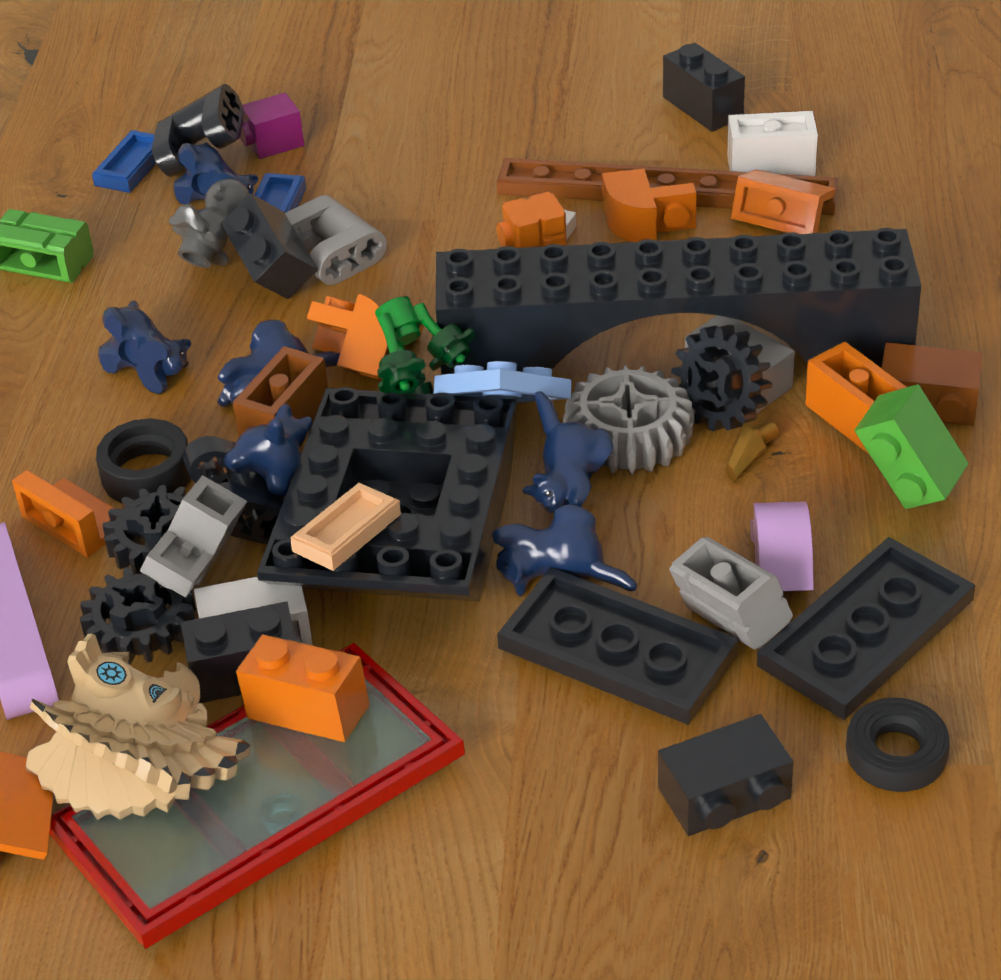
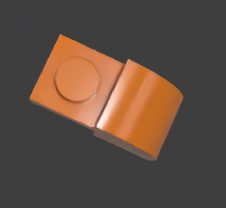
M644 168L602 173L604 215L610 230L620 238L631 242H640L647 239L657 241V233L696 228L697 193L693 183L650 188Z
M358 294L355 305L335 298L330 299L329 305L312 301L307 315L308 320L326 329L346 333L337 366L354 374L382 381V378H379L377 373L379 362L390 353L384 332L375 316L376 309L381 305L361 294Z

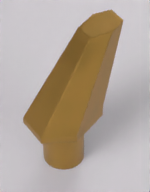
M769 420L757 427H753L748 423L743 425L725 467L728 477L733 483L757 458L763 455L767 448L765 444L778 438L779 430L774 422Z

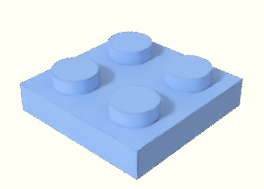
M495 361L487 363V370H483L484 367L457 365L454 367V374L434 376V394L447 393L451 396L468 397L496 396L502 399H516L517 403L535 402V392L542 391L551 401L571 399V379L552 377V369L525 367L523 372L516 371V363Z

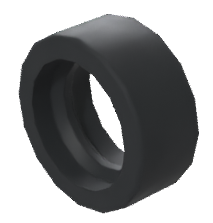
M153 418L132 420L104 435L96 450V462L101 483L108 496L122 504L121 499L123 497L133 500L140 498L139 490L143 488L149 493L157 492L160 485H165L167 493H173L180 486L186 488L191 479L183 459L185 448L188 446L187 437L180 427L166 420ZM158 454L169 457L161 464L149 469L129 470L120 468L130 459L141 455Z

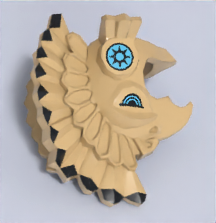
M87 634L84 640L78 641L74 652L69 655L67 660L75 684L71 701L59 700L54 702L53 707L32 698L30 708L57 732L53 735L50 742L38 745L28 751L26 770L38 775L41 788L52 791L57 804L70 803L75 813L81 810H91L97 820L111 814L119 820L130 814L145 817L156 807L168 813L175 799L188 800L190 787L209 790L214 785L215 779L227 781L236 776L238 761L249 756L251 745L244 740L217 736V732L214 729L206 727L208 719L207 710L203 704L199 703V681L187 666L177 662L176 672L164 671V675L161 678L148 676L128 664L129 652L102 653L96 636L94 634Z

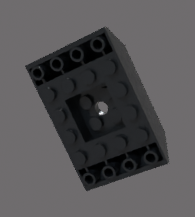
M350 387L326 388L302 451L300 464L294 472L258 568V581L267 584L302 586V589L480 602L494 547L492 533L499 527L511 478L517 411L516 399H502L496 396H451L447 393L395 394L393 392L382 393L380 391L355 390ZM358 483L400 500L401 515L334 571L292 552L290 537Z

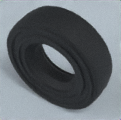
M905 698L878 699L860 708L850 721L846 736L848 761L856 774L873 786L897 792L918 790L933 783L941 775L947 764L950 749L948 729L942 718L934 710L922 703ZM901 732L914 737L918 741L920 748L915 754L910 756H892L882 752L877 747L875 741L883 733Z

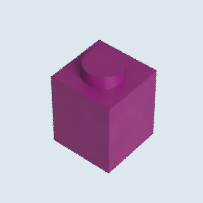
M286 92L243 104L244 116L240 138L244 146L250 145L259 159L304 146L300 111Z

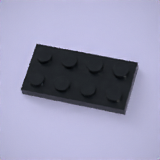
M888 537L758 650L757 667L845 720L974 600L976 585Z
M552 567L549 568L497 633L498 648L687 725L694 719L738 655L739 638Z

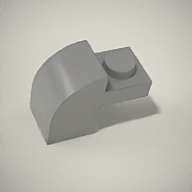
M202 475L182 499L168 531L147 555L140 571L156 580L163 587L172 589L180 595L187 597L195 585H200L230 537L247 501Z

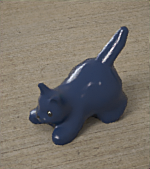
M209 142L199 145L185 143L180 146L178 158L187 168V171L182 177L174 181L173 190L176 199L181 204H191L194 200H205V194L208 189L218 180L226 178L240 181L253 194V186L257 183L258 176L255 174L238 175Z
M131 301L126 307H109L104 311L102 322L104 327L112 334V337L99 347L98 357L103 369L108 373L115 374L122 368L131 366L136 369L142 384L150 392L161 394L166 391L168 384L165 376L178 374L182 368L189 364L187 361V350L192 344L191 340H169L156 328L151 318L139 309L137 301Z
M279 320L260 322L252 333L251 354L245 357L233 358L221 369L218 380L225 384L217 403L223 407L233 405V401L283 346L309 353L299 338L288 331L284 322ZM328 351L312 355L324 358L325 367L327 368L337 366L340 353Z
M542 391L535 392L534 399L546 434L543 451L545 474L536 473L532 478L534 484L524 487L522 492L525 495L534 497L536 502L548 513H554L556 509L564 505L582 506L592 488L590 484L592 475L600 469L614 448L612 439L603 428H590L579 421L561 423L553 402Z
M282 405L274 419L267 425L261 424L250 427L238 438L235 447L224 458L225 465L237 474L247 471L258 473L266 480L268 492L276 496L285 497L294 472L300 464L302 454L300 447L312 426V419L310 417L297 419L292 415L289 405Z
M569 504L556 509L550 526L543 530L521 524H510L497 528L492 533L494 543L504 547L497 554L496 568L514 585L519 596L524 595L530 580L545 575L550 567L581 579L593 577L629 592L636 591L637 589L636 581L625 571L604 563L602 545L595 531L596 518L593 513L581 506Z

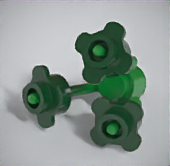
M408 296L396 297L385 302L375 311V316L384 332L390 353L379 362L377 373L378 377L382 378V381L378 383L379 391L382 393L393 392L395 394H434L431 381L425 382L426 377L422 373V370L426 367L424 359L417 358L414 352L405 350L404 345L420 337L421 332L419 328L421 324L434 336L427 345L428 352L434 357L429 363L432 371L437 370L444 364L449 368H454L462 363L471 352V348L467 344L475 337L476 332L473 328H469L463 333L456 324H450L441 329L431 318L425 304L419 303L413 306Z

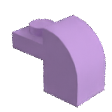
M807 502L753 503L754 519H750V540L755 544V564L777 576L782 591L814 590L812 534Z

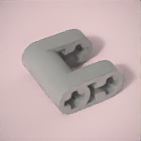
M319 196L285 213L306 250L313 249L310 252V256L318 268L314 276L326 285L338 284L373 266L383 257L386 251L387 240L385 235L331 196Z

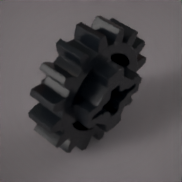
M734 325L705 327L700 329V333L689 335L685 338L688 345L687 348L676 351L675 354L683 363L682 366L672 368L671 373L681 377L679 387L686 389L688 397L692 401V408L695 410V424L708 421L709 430L715 431L725 428L728 431L742 427L743 423L754 421L758 418L755 409L767 406L768 401L761 395V390L772 388V382L763 379L762 372L768 370L771 365L770 362H759L757 356L761 353L763 347L761 344L748 345L750 338L748 331L735 333Z
M160 485L157 492L149 493L143 488L139 490L140 498L133 500L123 497L121 499L123 509H110L108 511L110 521L103 523L104 540L109 558H115L119 569L131 565L134 574H141L140 569L147 555L168 531L182 499L186 496L185 487L180 486L173 493H167L165 485Z
M130 567L124 568V577L116 579L109 574L104 577L106 587L92 586L89 589L91 600L81 601L80 606L83 616L79 618L84 637L87 634H94L100 650L103 649V653L129 652L128 664L133 662L136 655H143L147 663L152 662L154 658L153 652L159 649L168 655L173 653L171 642L173 640L184 642L181 622L194 620V612L196 611L192 590L187 597H184L172 589L163 587L156 580L142 572L141 574H134ZM167 603L171 606L170 610L166 609L165 605ZM107 618L111 619V623L109 625L105 623Z

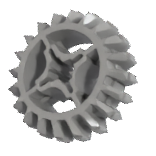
M624 365L623 369L619 371H613L606 367L604 374L601 376L589 373L587 382L576 383L575 391L571 393V399H567L565 403L563 423L579 421L590 428H603L608 432L614 448L601 467L608 466L612 474L619 469H628L631 475H633L635 469L644 468L652 473L656 463L669 466L671 458L682 456L683 448L685 445L690 444V437L693 434L694 409L686 389L679 387L677 378L665 379L662 370L649 373L646 371L645 366L638 370H629Z

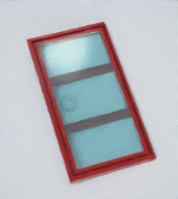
M352 643L339 651L360 656L370 705L346 742L248 719L245 705L206 726L207 728L214 729L217 732V736L244 740L251 745L249 756L238 761L235 777L227 781L215 779L214 785L209 790L190 787L188 800L175 799L168 813L156 807L145 817L130 814L119 820L111 814L97 820L91 810H81L75 813L72 806L68 804L51 814L49 834L144 949H147L465 755L463 740L359 646Z

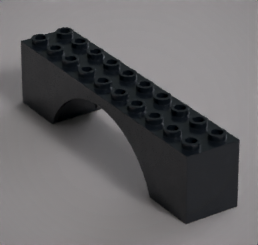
M880 228L871 231L851 232L834 230L829 233L810 234L789 232L770 236L738 235L729 238L709 239L692 237L686 240L668 241L647 239L628 243L596 242L587 245L567 246L550 244L544 247L526 248L506 246L498 249H454L436 252L435 310L437 324L441 329L450 324H456L463 333L469 328H473L476 335L467 344L471 348V352L459 365L484 367L483 370H487L488 362L495 361L516 363V371L523 372L525 367H544L553 370L567 354L601 332L633 320L675 313L719 315L755 325L785 341L807 363L808 360L846 342L882 368L886 343L916 345L921 282L907 229ZM446 364L442 365L441 375L454 374V368H449Z

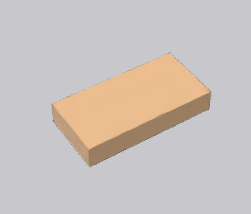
M358 483L290 537L292 552L334 571L401 515L400 500Z

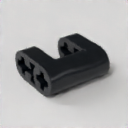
M222 84L158 122L152 153L155 162L165 175L174 177L187 169L178 158V151L182 144L191 143L195 145L207 137L216 148L223 149L239 140L244 108L237 93L229 85Z
M204 436L192 441L185 448L183 459L193 482L196 483L203 475L247 501L230 536L268 544L285 497L276 496L268 492L266 480L258 473L247 471L237 474L225 465L224 458L235 447L236 442L214 436Z

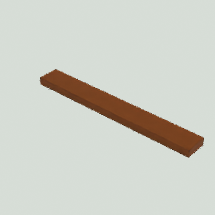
M504 158L496 183L497 194L532 196L550 192L556 198L603 201L602 173L644 168L650 188L693 183L697 193L696 206L732 209L738 176L748 172ZM778 174L836 188L834 197L823 202L821 214L835 215L838 178Z

